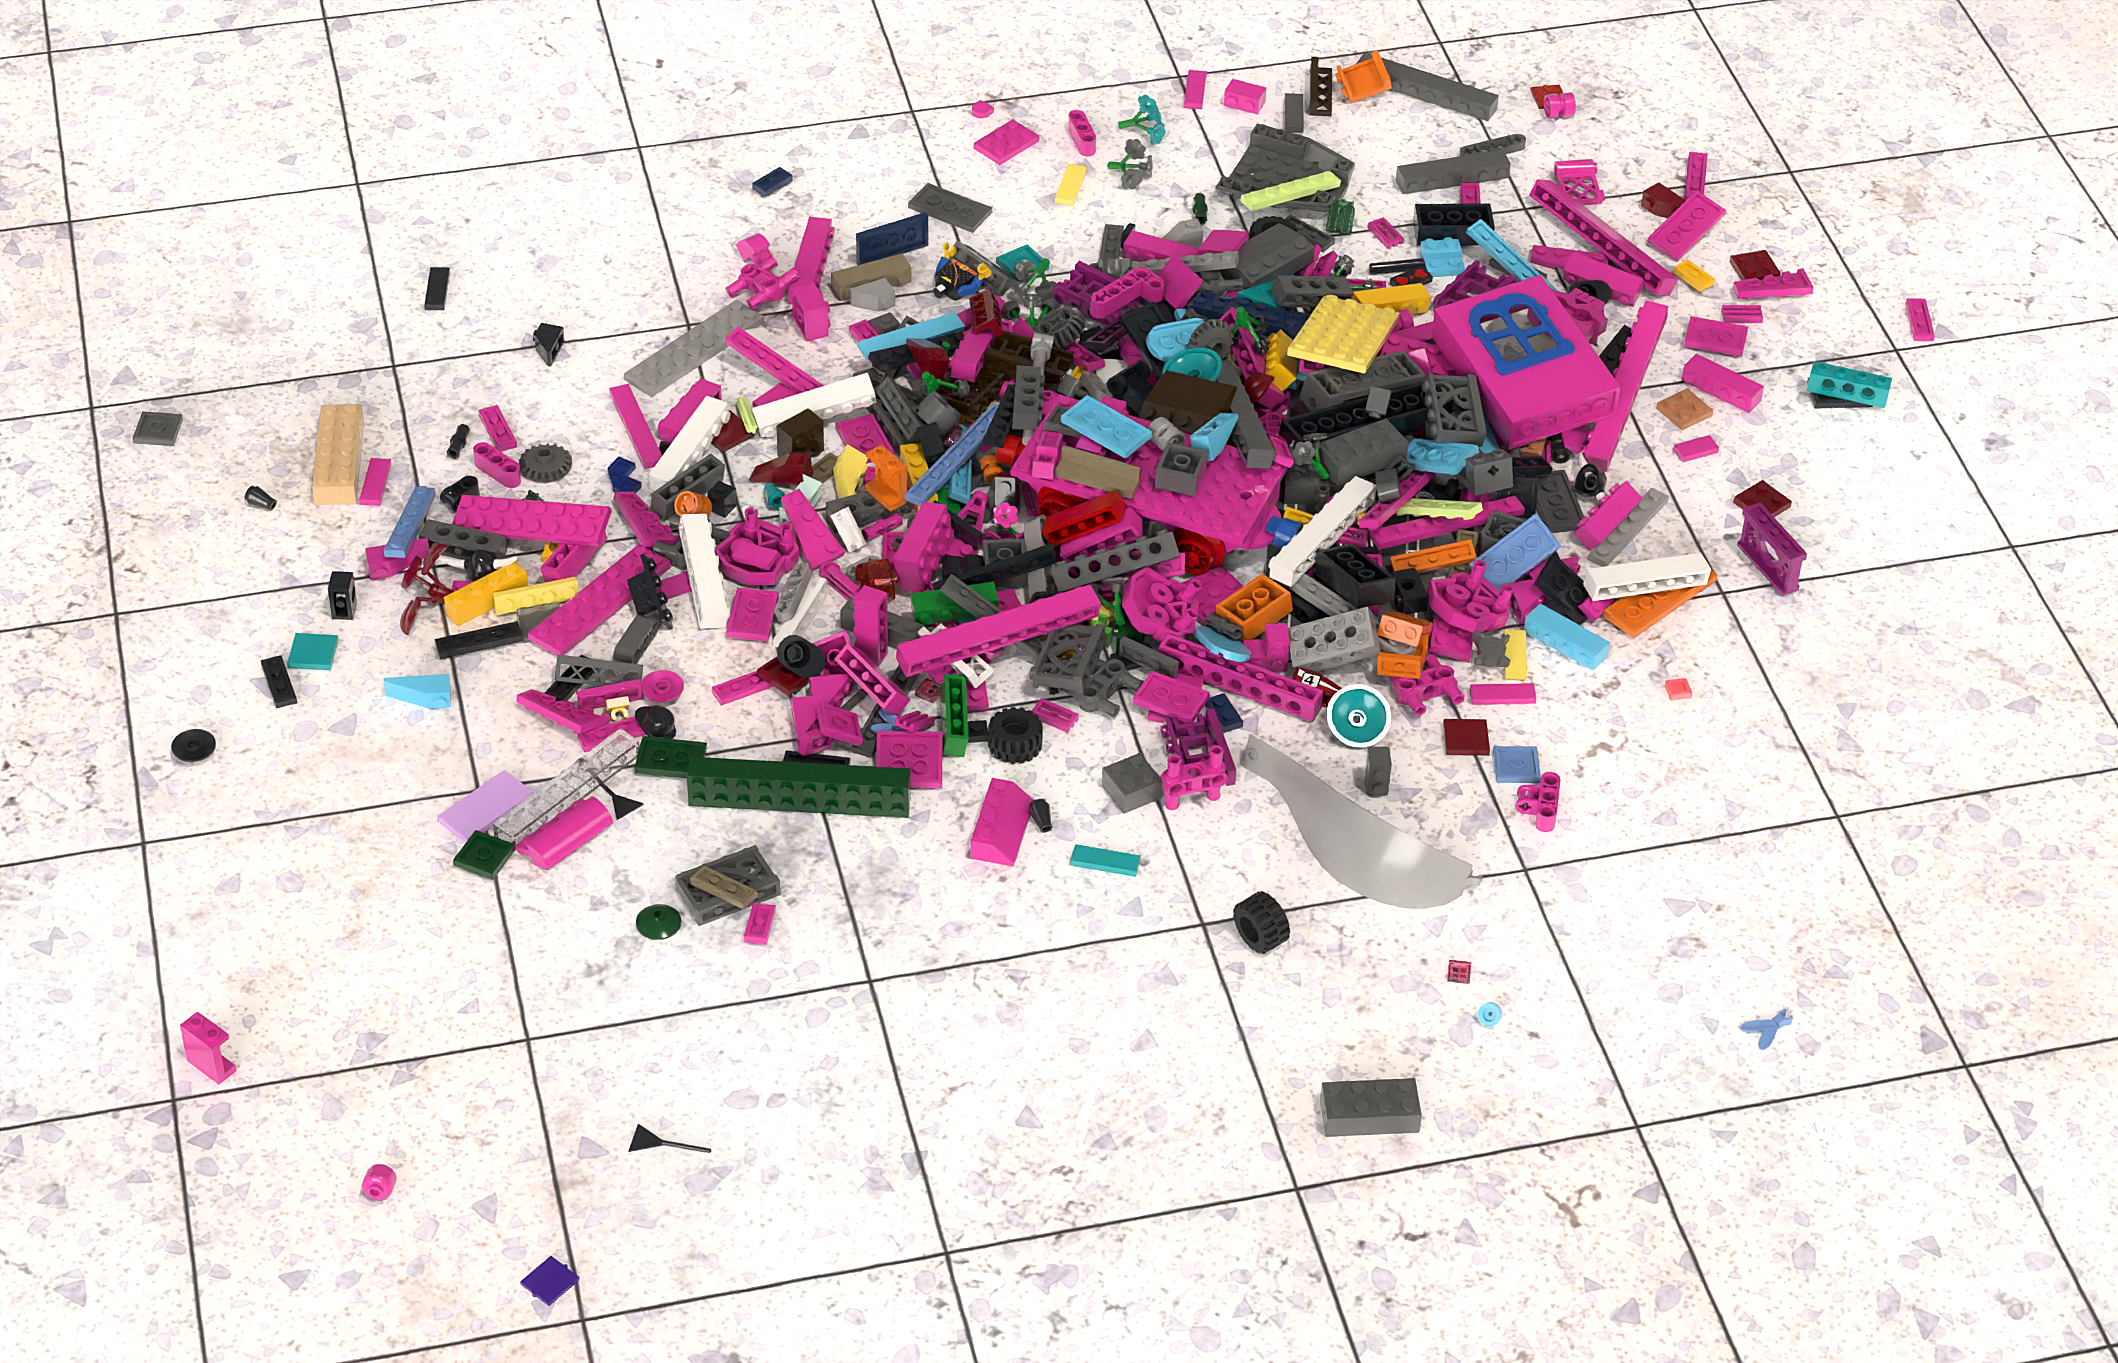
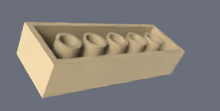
M362 404L321 405L312 484L315 505L356 504L364 429Z

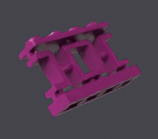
M1080 260L1075 264V270L1072 269L1070 271V280L1072 282L1066 285L1059 281L1053 285L1052 298L1057 302L1067 306L1072 305L1080 310L1083 315L1105 326H1108L1124 314L1122 311L1125 308L1129 310L1142 307L1143 297L1139 296L1104 318L1092 317L1090 314V295L1117 279Z
M1476 260L1471 265H1468L1462 274L1457 275L1455 280L1448 284L1440 294L1435 296L1433 300L1434 309L1472 297L1466 294L1469 290L1482 294L1492 289L1510 285L1516 282V277L1501 275L1496 279L1486 274V266L1480 267V261Z
M1214 708L1206 709L1205 716H1202V713L1197 714V722L1179 725L1177 717H1173L1172 721H1170L1169 716L1164 717V723L1160 726L1162 738H1166L1167 753L1180 756L1182 766L1209 760L1210 747L1219 745L1224 750L1222 761L1225 763V772L1228 777L1226 785H1235L1236 767ZM1205 746L1207 753L1190 755L1187 748Z

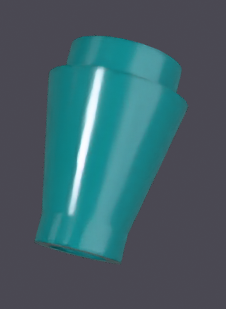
M766 484L764 491L769 507L779 510L783 506L781 499L786 494L777 488L775 484Z

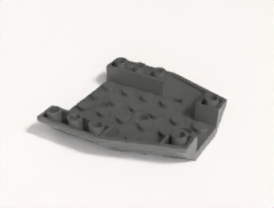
M1257 123L1250 133V145L1230 176L1221 177L1216 185V189L1223 194L1241 199V195L1330 171L1341 180L1340 187L1326 191L1317 190L1315 194L1268 207L1334 212L1347 192L1355 163L1309 137Z

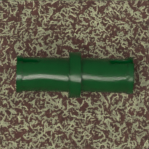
M1197 193L1193 197V212L1195 219H1198L1200 224L1203 225L1207 221L1206 213L1208 206L1205 203V195Z

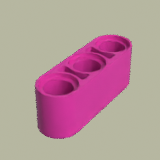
M1070 111L1068 114V131L1079 153L1086 157L1093 156L1096 153V134L1083 111Z
M486 442L477 443L473 447L474 463L479 470L507 488H516L521 484L520 465L515 460Z

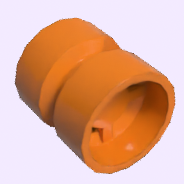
M684 491L675 500L674 507L679 516L683 514H706L708 518L712 512L711 501L705 495Z

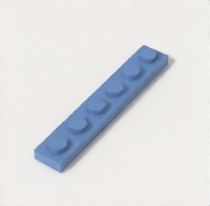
M427 486L414 488L384 548L385 557H406L436 496L435 488Z

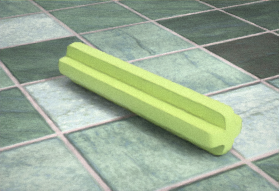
M740 396L736 402L747 432L754 434L758 428L747 397L742 398Z

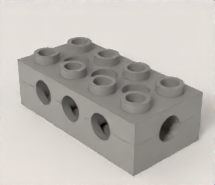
M1368 607L1287 628L1294 669L1299 667L1319 671L1377 656L1381 652L1375 616Z

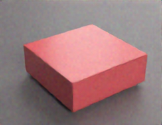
M1686 678L1665 681V688L1671 701L1692 698V690Z

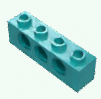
M1814 361L1807 391L1885 408L1892 378Z

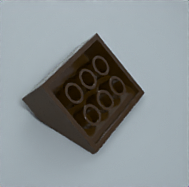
M1166 370L1145 399L1138 418L1153 422L1159 417H1165L1174 427L1183 432L1193 434L1219 413L1229 412L1237 387Z

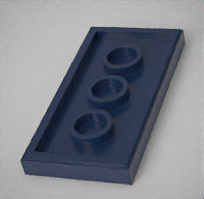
M924 212L856 233L857 265L904 254L928 246L927 213Z

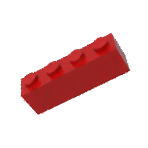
M1115 490L1047 516L1042 534L1055 547L1122 521L1127 505Z

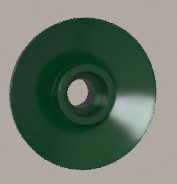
M655 904L641 910L636 918L638 932L652 940L670 938L681 927L679 912L669 905Z

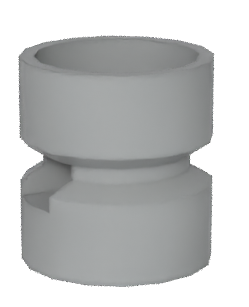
M1159 417L1149 425L1148 429L1152 431V438L1149 440L1163 452L1168 442L1184 445L1185 435L1165 417Z

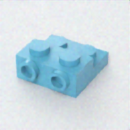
M1446 237L1443 240L1434 241L1429 238L1421 242L1420 257L1425 261V269L1433 277L1457 276L1465 271L1462 249L1458 239Z

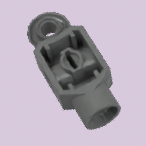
M1495 511L1489 514L1484 527L1479 525L1463 530L1479 532L1476 547H1478L1479 553L1482 555L1526 520ZM1458 531L1451 532L1455 541ZM1550 555L1542 562H1547L1552 555Z

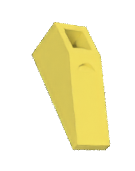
M848 444L838 456L833 468L838 499L857 494L854 490H857L862 482L860 476L864 475L868 467L865 465L868 459L866 455Z

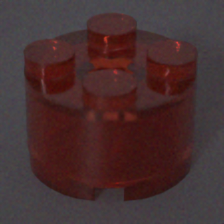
M888 558L863 562L856 566L855 581L859 580L860 590L866 585L886 592L887 601L895 599V585L898 584V576L895 572H892Z

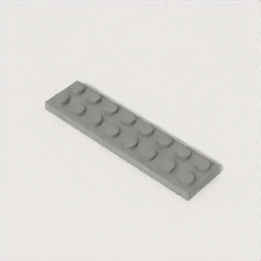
M736 299L625 372L624 380L652 398L729 347L725 343V339L737 326L743 330L757 328L764 323V316Z

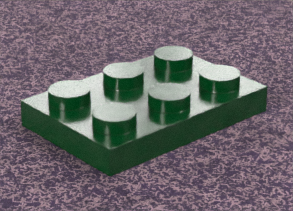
M642 736L634 767L635 774L687 779L689 758L706 757L707 742Z

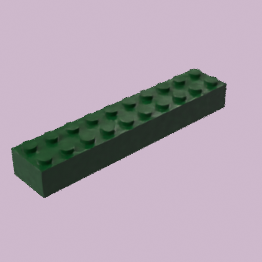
M690 757L687 770L688 806L909 818L911 768Z

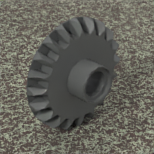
M1207 320L1200 324L1192 333L1188 349L1196 347L1211 349L1223 360L1228 357V352L1232 351L1231 345L1234 344L1232 329L1222 320Z
M539 443V446L532 445L531 449H525V453L521 454L519 459L520 471L524 476L534 481H554L562 478L570 471L572 457L569 455L568 450H564L563 446L558 447L557 444L549 445V443L541 445Z

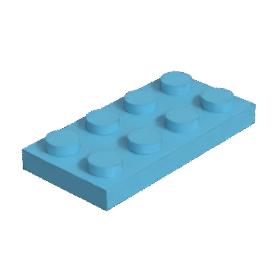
M1088 395L1061 415L1062 423L1125 459L1152 438V431Z
M1414 438L1408 444L1407 461L1415 470L1457 475L1466 466L1465 458L1473 457L1474 454H1478L1480 451L1478 445L1454 442H1439V444H1436L1434 440ZM1403 462L1396 464L1394 468H1398Z

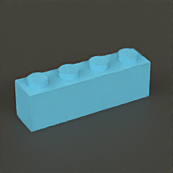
M1539 604L1525 618L1524 630H1526L1528 635L1591 670L1597 668L1608 657L1609 641L1542 604Z

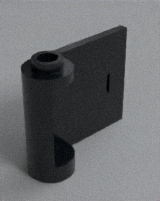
M1139 360L1107 381L1109 392L1116 399L1127 402V409L1137 418L1145 399L1154 388L1147 381L1150 376V368L1147 363Z

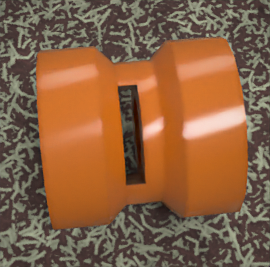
M996 455L985 456L979 461L981 469L984 470V480L988 483L993 482L997 473L1003 472L1002 468L999 467L1000 463L996 461Z

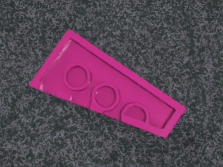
M1533 245L1530 263L1550 269L1557 267L1563 270L1572 252L1607 265L1608 257L1602 253Z
M1804 268L1797 269V273L1792 274L1790 271L1782 272V275L1774 277L1772 274L1766 275L1762 280L1751 278L1733 282V290L1737 298L1741 299L1767 298L1771 296L1786 297L1788 295L1804 296L1806 294H1813L1814 288Z
M800 489L782 497V505L789 522L793 525L796 540L799 541L802 548L803 557L806 558L812 572L819 569L821 564L833 562L844 556V549Z
M635 492L614 493L613 500L643 547L652 548L656 541L671 546L677 544L680 536H674L671 533L672 528L668 524L663 525L659 521L660 517L656 513L649 511V506Z
M1130 551L1129 557L1132 560H1138L1141 557L1140 551ZM1150 551L1152 554H1158V553H1159V552ZM1179 553V558L1153 565L1149 568L1165 578L1184 575L1185 553ZM1116 555L1109 558L1111 566H1118L1121 563L1120 557ZM1137 570V571H1134V572H1130V573H1127V574H1124V575H1121V576H1117V577H1123V578L1128 577V578L1130 579L1134 574H1136V573L1139 572L1140 570ZM1103 581L1100 582L1103 585L1102 591L1112 589L1111 584L1103 583Z
M533 689L517 694V703L525 706L528 710L539 713L544 718L555 721L558 725L571 729L577 734H583L610 721L609 714L602 713L600 716L594 714V709L585 707L584 710L574 707L573 702L556 701V697Z

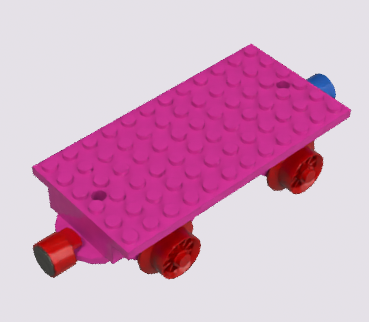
M1064 395L1058 396L1027 445L1022 443V437L1009 434L1004 447L996 449V461L1012 466L1010 475L1017 477L1018 480L1028 482L1038 493V516L1045 515L1047 517L1109 493L1056 476L1053 479L1032 477L1033 461L1036 456L1037 444L1044 430L1045 421L1056 405L1071 408L1080 401ZM1128 416L1129 419L1144 425L1147 429L1152 423L1144 419ZM1181 431L1185 435L1183 446L1192 447L1190 439L1192 434ZM1063 434L1057 465L1061 460L1063 445L1075 448L1080 438ZM1148 440L1135 451L1130 465L1140 468V486L1132 499L1120 496L1127 505L1126 509L1132 507L1140 517L1161 523L1168 532H1173L1178 552L1185 553L1184 571L1193 575L1205 574L1209 569L1217 568L1223 563L1226 553L1237 548L1254 550L1272 544L1274 547L1282 549L1303 528V523L1285 517L1281 518V514L1275 506L1279 499L1280 481L1288 467L1272 461L1271 469L1246 468L1238 448L1225 444L1223 451L1213 461L1207 462V470L1196 496L1155 488L1156 468L1163 451L1151 440Z

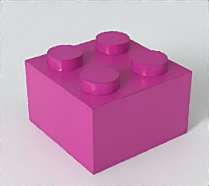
M814 283L792 288L793 320L806 342L827 337L828 328L831 326L828 318L830 306L827 301H824L822 291L818 290Z

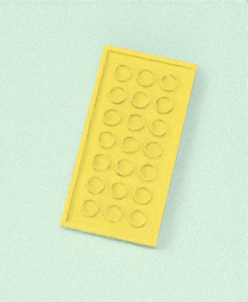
M1335 295L1323 296L1288 347L1287 355L1366 373L1398 322L1400 313L1395 312L1391 308H1377L1369 303L1360 304L1353 299H1338Z

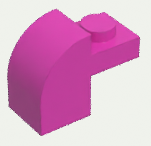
M760 233L753 234L735 244L744 262L751 259L753 264H760L769 256H772L768 248L770 243Z

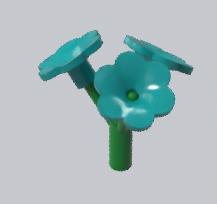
M1144 94L1138 98L1140 111L1132 119L1118 122L1119 129L1131 126L1138 127L1150 134V143L1152 145L1159 144L1166 132L1164 129L1165 125L1161 121V114L1156 101ZM1142 113H1148L1146 117L1139 118ZM1147 120L1148 122L1156 121L1153 128H1148L1138 123Z

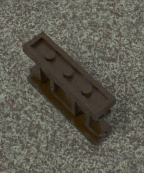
M1003 330L1004 334L996 337L994 342V348L999 350L987 348L982 368L999 374L1006 372L1008 377L1016 379L1017 365L1033 366L1030 351L1032 339ZM1052 346L1050 358L1045 362L1044 388L1051 387L1052 384H1058L1062 381L1064 371L1059 369L1070 370L1073 352Z

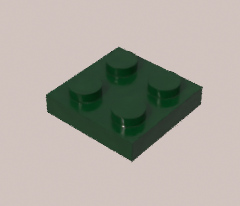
M475 830L453 859V865L493 880L515 851V844Z

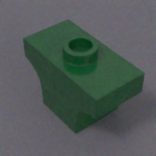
M1122 608L1125 624L1121 626L1115 624L1114 636H1117L1116 652L1120 650V640L1123 636L1142 645L1145 633L1139 632L1132 625L1124 608Z

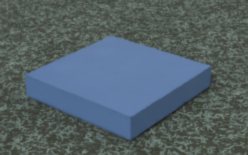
M1537 746L1493 747L1497 783H1540L1541 774Z

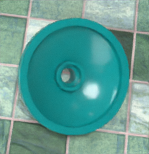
M1201 347L1189 348L1173 355L1164 365L1162 374L1168 370L1216 381L1221 375L1223 365L1220 356L1213 350Z
M1356 684L1346 686L1335 693L1328 704L1326 719L1331 733L1338 741L1353 748H1367L1378 743L1386 735L1391 723V712L1387 701L1377 690L1366 685ZM1357 717L1359 723H1354L1352 718Z

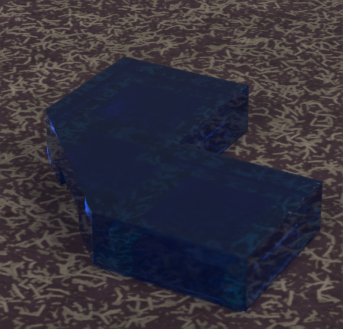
M619 456L607 468L613 492L637 493L642 488V482L628 477L636 469V463Z

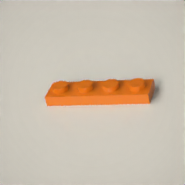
M1470 539L1390 557L1393 571L1415 568L1419 574L1469 563L1477 557L1472 540Z

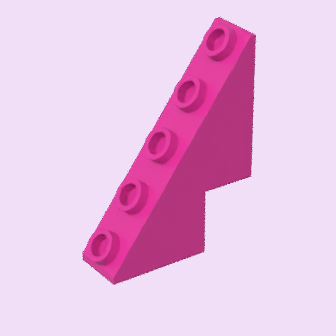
M1578 556L1560 559L1576 574L1579 573L1581 565L1578 564ZM1541 562L1525 574L1524 581L1509 583L1514 588L1510 598L1512 602L1511 607L1520 625L1525 623L1526 616L1539 604L1545 606L1546 602L1550 599L1534 585L1547 562Z
M848 673L809 677L810 696L791 698L792 717L798 749L803 733L819 728L815 708L818 702L840 708L843 699L847 694H851L854 683L850 681Z

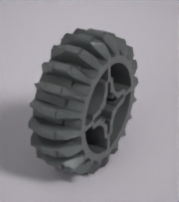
M1064 305L1061 308L1058 306L1057 309H1052L1051 312L1045 313V316L1040 318V322L1036 323L1034 332L1054 336L1052 346L1059 348L1068 347L1069 344L1074 343L1075 339H1079V335L1084 332L1083 329L1086 327L1085 320L1080 310L1076 307Z

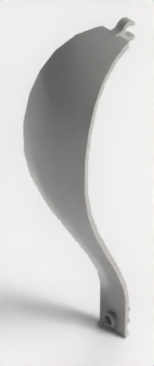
M1250 734L1240 765L1267 780L1279 791L1288 805L1309 850L1321 867L1339 883L1362 896L1382 904L1408 909H1428L1443 906L1461 897L1466 885H1480L1483 876L1476 877L1472 875L1473 865L1471 863L1442 852L1372 814L1342 795L1286 754Z

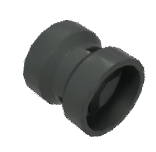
M1562 435L1555 436L1551 440V460L1555 463H1566L1570 459L1571 451L1564 447Z

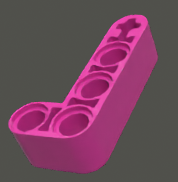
M1145 267L1135 268L1092 294L1090 314L1094 318H1104L1139 296H1142L1149 302H1161L1163 299L1164 281Z

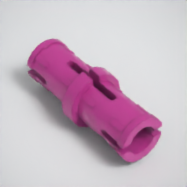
M895 513L886 519L877 520L875 524L861 530L863 538L869 541L878 535H883V532H888L895 527L903 525L902 517L900 514Z

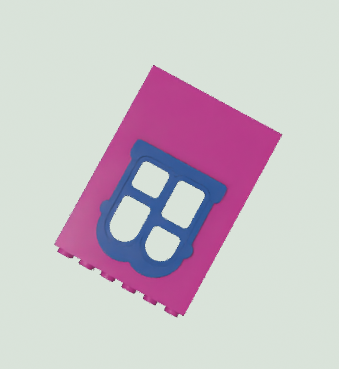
M1541 275L1434 309L1432 338L1458 376L1467 377L1468 374H1476L1482 411L1508 450L1616 415L1620 393L1619 384ZM1530 308L1541 322V325L1522 331L1513 321L1510 314ZM1501 317L1508 326L1493 333H1486L1481 323ZM1547 332L1557 345L1556 347L1536 352L1527 341V338ZM1513 335L1525 350L1527 356L1507 362L1493 344V341Z

